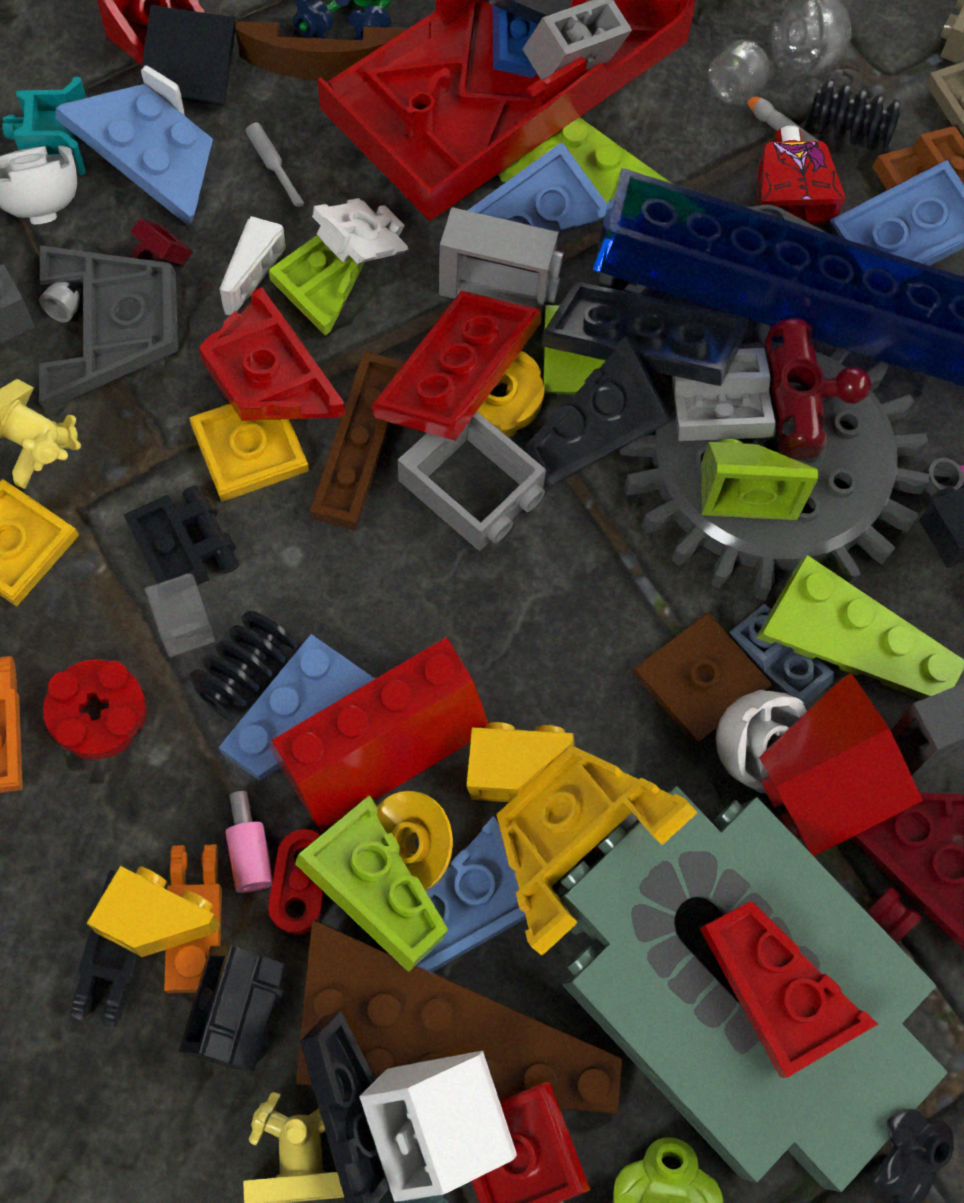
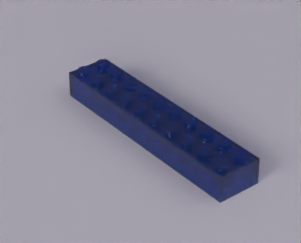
M621 169L606 208L592 270L770 326L783 319L799 318L805 320L811 326V339L964 386L963 276L628 169Z

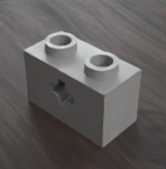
M591 0L543 17L522 50L540 79L543 80L580 57L586 60L585 70L595 67L600 62H609L629 36L632 29L613 0Z

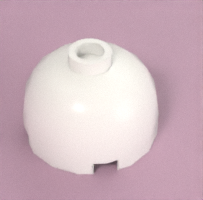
M46 146L18 150L0 156V207L2 210L16 217L30 218L32 224H43L57 218L56 212L65 208L71 202L77 188L76 165L71 148L58 146L60 154L48 155Z
M758 690L739 697L727 707L719 721L716 733L717 752L727 772L747 787L759 793H766L760 780L768 777V774L759 757L807 712L803 705L804 702L786 693Z

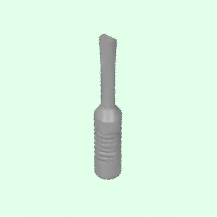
M260 123L250 124L245 132L268 169L276 173L295 206H303V200L281 167L282 159Z

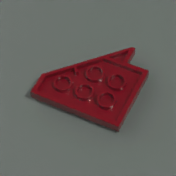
M919 792L923 799L922 802L849 839L964 951V794Z

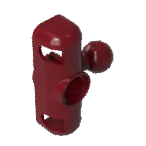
M799 318L783 319L775 323L770 328L765 339V352L771 377L770 390L778 449L780 454L792 459L815 458L824 449L827 442V434L823 432V398L838 397L845 403L856 404L863 401L869 395L872 384L867 372L860 367H848L843 369L836 378L823 379V372L817 364L815 348L811 345L812 328L805 320ZM783 336L784 345L771 352V338ZM789 383H798L802 385L806 391H797L793 389L789 385ZM793 416L795 433L783 439V422Z

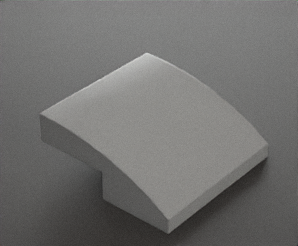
M764 348L739 349L721 386L672 376L678 441L774 437L775 419L769 395L771 377Z

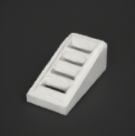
M252 216L247 220L219 288L225 314L231 315L234 311L237 312L268 274L269 269L276 264L285 251L284 228L280 224Z

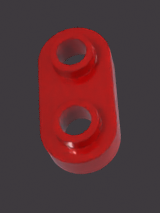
M301 829L288 834L282 840L276 858L268 904L269 914L277 929L292 936L303 935L311 931L312 920L316 919L319 921L322 914L325 892L295 865V860L299 853L321 836L312 830ZM293 902H301L306 906L304 914L298 918H292L287 915V908Z

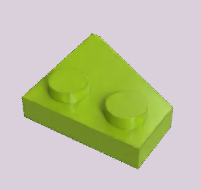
M316 235L270 268L269 277L283 294L326 336L331 332L365 262L357 264L349 256L347 262L343 263L322 239Z

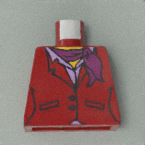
M796 126L780 128L775 133L776 142L765 144L757 169L755 206L773 205L811 225H830V220L840 214L845 201V194L827 144L822 141H802L801 131Z

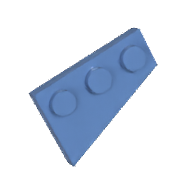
M563 142L467 210L559 232L558 234L612 218L614 215L611 208Z

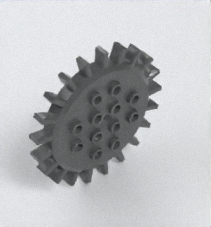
M769 314L759 315L752 335L754 343L741 344L739 349H765V339L772 327ZM805 320V321L811 326V328H812V337H811V340H812V338H813V321ZM845 335L834 345L829 357L815 351L817 364L824 375L823 379L836 378L846 368L843 364L851 354L854 339ZM771 338V352L784 345V343L773 342ZM883 361L874 364L865 371L872 383L871 390L879 386L888 369V366ZM647 371L655 388L667 395L664 406L672 422L655 430L654 435H646L620 449V455L652 457L653 469L636 471L627 475L624 486L626 495H634L659 490L664 503L653 507L645 514L642 527L646 533L661 529L671 521H677L687 532L678 541L672 557V561L678 566L689 560L701 545L720 556L712 569L711 586L720 589L730 578L733 565L736 562L756 568V577L753 584L755 597L759 600H766L775 582L774 570L794 571L799 561L807 555L820 564L828 561L836 575L854 585L861 573L857 564L848 553L850 548L858 544L881 565L889 559L895 550V547L872 527L876 520L880 519L907 533L915 523L919 513L889 498L892 489L921 495L929 483L930 474L897 467V456L921 454L928 442L926 433L894 435L890 422L906 416L914 403L910 394L896 397L885 403H880L872 391L863 401L856 404L845 403L838 397L822 399L824 410L823 432L827 434L826 445L818 457L794 459L818 469V480L806 502V505L811 508L812 513L804 514L801 512L798 520L704 516L701 512V459L704 457L708 442H718L720 440L678 441L672 375ZM789 383V385L797 391H806L804 387L798 383ZM769 387V395H770V400H771V404H772L771 390H770V387ZM793 416L783 422V439L795 433ZM840 422H849L854 427V430H845L841 427ZM776 428L774 430V437L752 438L753 442L742 443L757 444L764 447L766 441L777 440ZM834 480H843L848 485V489L836 487Z

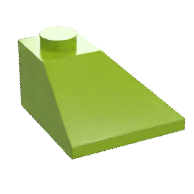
M736 439L708 442L701 463L702 515L798 520L818 480V469L757 444H743Z

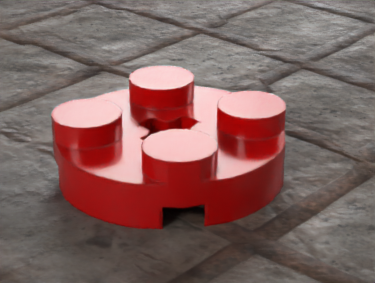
M92 659L76 663L65 671L56 673L50 679L48 693L44 700L43 714L48 731L61 747L73 752L75 756L89 760H99L117 755L131 744L130 740L136 735L139 727L142 729L145 723L147 704L139 682L122 663ZM99 698L100 702H108V708L101 710L100 719L92 720L89 713H82L83 708L92 699Z

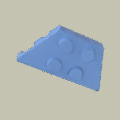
M146 84L64 103L56 108V120L187 226L192 223L213 138Z

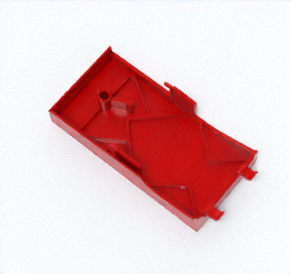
M436 0L435 11L328 82H325L321 77L318 78L320 109L410 202L431 221L687 43L696 0H613L632 31L612 59L606 63L600 62L595 67L585 70L586 60L580 57L543 80L540 79L537 73L533 78L493 69L492 4L483 0ZM574 0L571 7L591 0Z

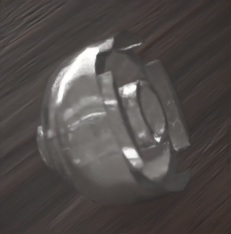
M782 0L778 8L785 9L781 21L774 22L772 27V51L778 67L785 68L786 66L789 71L787 75L791 77L817 76L826 74L834 69L843 60L852 37L851 19L848 9L842 1Z

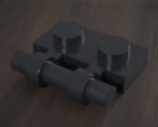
M197 485L184 490L182 495L187 505L175 510L168 495H165L123 514L165 601L209 581L208 573L203 563L210 560L217 561L221 571L225 574L236 570L240 565L234 554L236 546L230 534L223 533L215 518L218 514L216 507L210 498L204 497L200 487ZM192 525L199 526L205 540L194 545L185 530Z

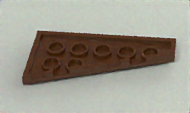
M316 919L312 920L300 1041L323 1016L341 1010L375 1080L387 1068L483 1051L499 1101L539 1084L550 1082L560 1109L618 1114L622 1058L620 1055L562 1029L559 1030L541 1022L522 1011L503 1005L475 990L418 965L408 972L389 953L361 939H356L331 928V926ZM299 1044L295 1084L312 1085L302 1047Z

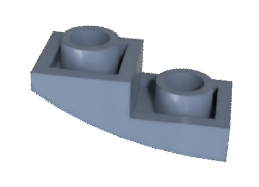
M763 604L729 632L730 638L772 683V687L777 692L796 697L804 702L803 705L806 706L833 683L834 672L816 657L811 659L794 653V649L776 642L770 644L756 639L758 632L771 612V609Z

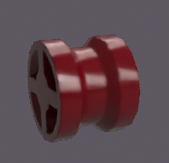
M892 886L866 910L895 943L900 941L922 918L915 909H907L899 901V893Z

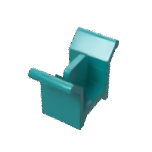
M74 77L72 82L62 90L17 91L16 96L24 117H16L15 114L4 116V123H2L4 137L15 140L18 150L46 146L48 155L60 154L58 146L71 148L76 171L79 175H84L86 169L78 143L74 140L75 134L55 119L58 106L86 98L81 78Z

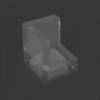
M186 574L145 588L162 642L169 657L216 642L192 574Z

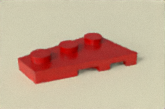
M752 901L745 902L700 927L780 1078L790 1077L878 1025L866 1011L859 1010L840 991L842 988L827 974H822L799 951L800 947Z

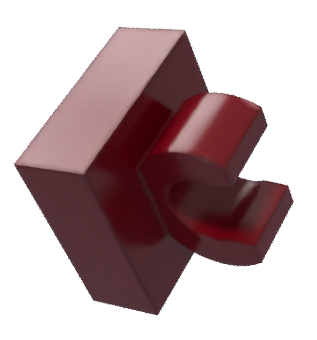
M139 218L130 232L142 242L135 246L131 258L147 260L148 256L153 254V261L166 263L171 261L184 266L193 253V250L166 228L151 221Z

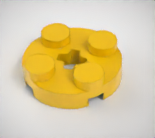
M520 351L495 386H499L501 382L506 384V393L508 395L495 397L490 393L477 411L508 438L514 436L518 430L528 426L537 417L542 408L544 385L540 376L541 370L535 360L525 352Z

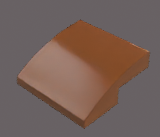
M955 126L921 134L912 147L878 155L872 167L886 190H889L948 160L964 184V139Z

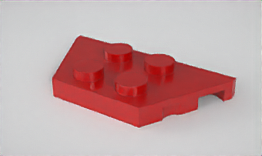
M262 287L256 289L251 294L252 303L241 314L234 311L223 322L222 328L212 333L199 346L201 361L241 421L339 418L345 415L343 400Z

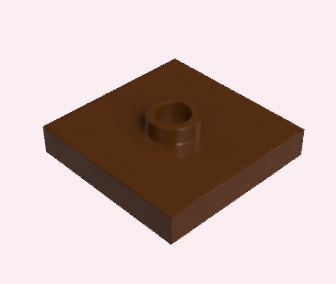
M706 613L635 667L633 671L634 676L696 747L717 731L721 717L727 707L735 700L758 690L768 691L772 686V683L709 613Z

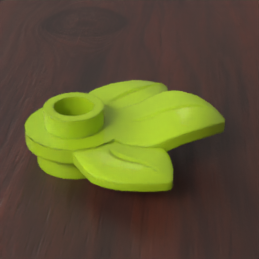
M664 1137L654 1141L646 1150L643 1160L625 1166L616 1178L613 1191V1203H723V1197L717 1182L698 1169V1158L691 1146L674 1137ZM664 1157H673L680 1162L681 1167L669 1169L663 1164L662 1159Z

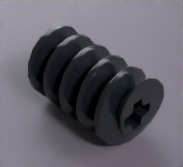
M829 77L821 88L818 87L804 129H807L817 119L819 134H824L832 124L834 125V139L839 140L847 130H850V144L855 145L863 135H866V149L872 150L881 140L883 141V154H886L899 120L900 101L894 98L887 108L884 109L883 95L878 93L870 103H866L867 90L861 88L854 98H850V84L844 83L840 90L835 93L834 79Z
M248 610L241 616L244 627L234 625L229 629L231 641L222 639L215 645L219 657L208 654L202 659L203 666L207 672L194 669L189 674L190 681L201 699L217 714L228 721L234 720L227 707L230 702L243 708L247 705L240 692L242 688L255 693L260 690L253 678L254 674L258 673L267 678H271L273 675L266 661L269 658L281 664L286 661L279 646L284 644L292 649L297 648L294 638L282 626L269 617L255 611Z

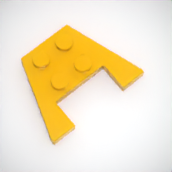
M571 745L496 815L509 867L515 871L519 887L516 897L519 909L526 916L529 929L525 933L530 946L543 955L578 923L552 889V886L571 870L608 834L613 832L631 813L663 845L698 813L684 797L677 794L671 795L659 789L654 783L643 778L637 779L622 772L619 767Z

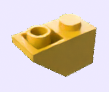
M499 722L488 723L485 725V728H472L467 776V789L471 800L510 802L571 745L575 747L573 733H565L563 728L552 725L537 726L535 731L515 730L514 726Z
M122 866L119 867L87 922L98 935L141 957L213 935L220 926L216 916L210 912L213 907L212 903L188 890H185L182 897L164 889L167 881L158 874L139 866L136 873Z

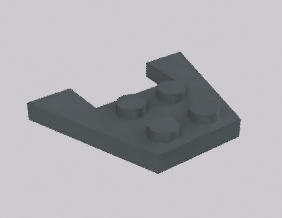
M40 245V285L44 290L56 282L69 283L67 287L69 289L83 287V357L39 364V403L45 411L178 351L176 272L171 263Z

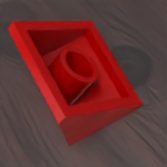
M97 0L106 36L140 65H142L151 5L205 13L198 0Z

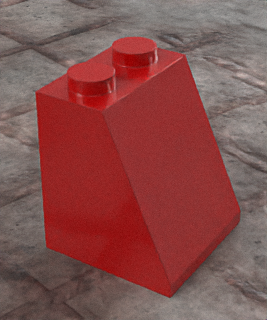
M852 673L842 678L759 757L768 774V777L760 780L774 808L784 804L787 812L779 815L782 824L797 840H803L808 851L813 856L923 801L890 728Z

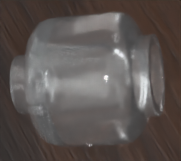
M746 39L735 40L726 45L709 65L707 75L709 86L722 101L730 104H743L752 99L769 78V59L764 50L755 42Z

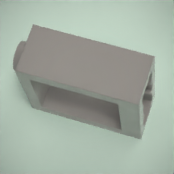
M451 207L440 242L439 295L455 299L460 291H466L540 309L542 319L546 303L555 304L560 285L559 274L564 252L556 251L559 232ZM467 255L473 256V257H477V258H481V259H486V260L494 261V262H498V263H503V264H507V265H511V266H515V267H520V268H524V269H528V270H533V271H537V272H539V273H535V272H531V271H527V270H522V269H518V268H514V267H510V266H505V265H501V264H497V263H493V262H488V261H484V260H480V259H476V258H471V257H467Z
M479 412L475 413L456 441L426 433L398 459V481L478 551H481L490 541L498 543L510 531L513 525L512 520L522 510L530 512L534 509L545 494L543 487L546 469ZM467 440L520 484L481 523L428 478Z

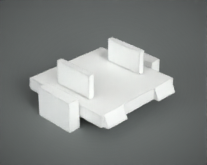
M359 198L347 200V204L329 207L327 204L314 206L312 217L321 225L317 235L343 263L347 262L349 256L358 264L403 254L409 250L408 246L399 238L405 225L385 205L379 206L376 213Z

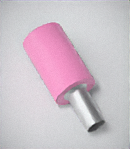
M246 791L231 793L230 801L235 825L226 829L225 833L235 891L238 893H248L269 888L272 886L273 875L263 823L252 822Z

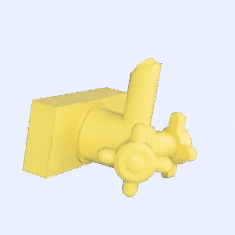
M16 379L0 389V439L6 438L23 447L12 475L15 485L25 489L34 470L41 471L44 464H51L56 459L67 460L68 453L64 449L79 450L81 444L77 441V431L74 427L76 417L67 415L63 423H56L28 408L26 405L34 387Z
M277 1092L271 1093L268 1100L261 1103L253 1115L251 1123L252 1132L249 1136V1142L257 1146L264 1132L279 1138V1175H276V1178L243 1181L244 1203H292L344 1198L338 1173L323 1171L321 1134L325 1131L319 1108L309 1116L298 1114L287 1117L275 1111L281 1094Z

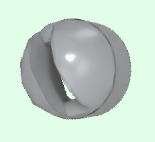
M67 282L52 284L39 298L42 309L51 318L59 322L70 321L78 311L81 302L79 292L76 290L73 293L67 288L69 286Z

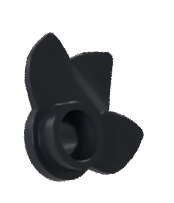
M905 1109L890 1117L886 1122L889 1138L894 1146L873 1174L870 1182L884 1192L894 1195L893 1203H922L931 1189L936 1171L944 1167L952 1157L954 1150L953 1133L945 1122L936 1118L927 1120L919 1111Z

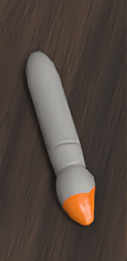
M756 96L747 99V104L756 118L767 122L774 130L778 131L785 126H796L801 131L802 141H819L788 117L775 110L769 101Z

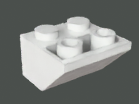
M483 1051L387 1068L359 1096L394 1202L444 1195L514 1160L517 1156Z

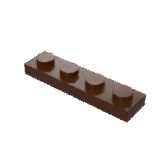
M363 352L345 405V415L341 417L310 509L312 520L357 530L391 422L374 418L372 404L400 370L405 361Z

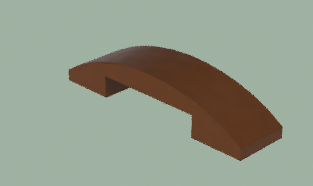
M236 21L235 24L239 57L277 74L308 80H317L321 77L324 81L331 80L406 30V28L364 27L363 40L280 37L279 23Z

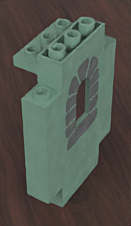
M676 786L667 793L684 797L698 813L667 842L661 845L639 820L627 831L619 825L599 843L598 848L603 854L590 867L582 861L560 882L566 890L559 898L578 922L570 931L574 935L585 932L599 947L595 951L591 945L587 946L569 963L567 968L572 975L562 985L741 1179L757 1183L788 1150L822 1188L842 1192L888 1141L887 1120L905 1109H916L948 1073L902 1024L936 985L757 797L742 805L736 800L729 804L713 820L719 827L717 829ZM693 897H700L711 901L723 914L745 902L752 901L800 947L799 951L822 974H827L842 988L840 991L859 1010L866 1011L878 1025L790 1077L780 1078L740 1002L734 999L681 942L676 934L674 925L676 911L683 902Z

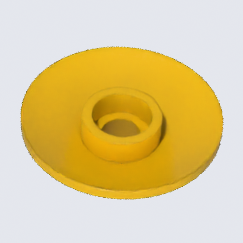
M416 791L397 792L385 798L377 806L378 812L376 816L386 833H392L401 848L399 855L411 876L418 877L425 891H427L441 879L449 865L453 848L450 822L443 808L430 796ZM417 836H418V838H419V847H418V850L416 849V846H415V841H416Z

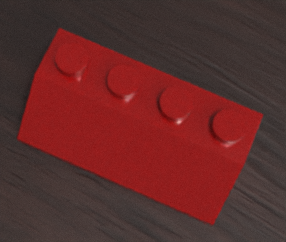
M446 637L272 739L269 748L321 834L331 828L369 795L373 802L468 745L471 743L472 728H485V725L489 722L472 677Z

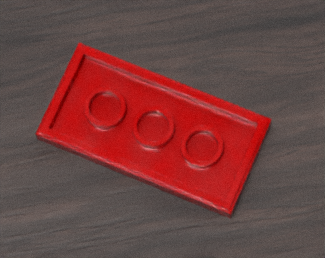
M460 291L372 404L374 418L456 441L541 324L540 309Z

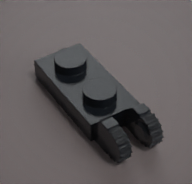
M109 871L101 898L117 871ZM91 928L78 969V973L81 976L73 999L72 1018L85 1020V1017H87L92 1008L97 979L113 983L104 1007L103 1023L106 1026L117 1027L127 1001L129 986L133 987L141 956L98 935Z

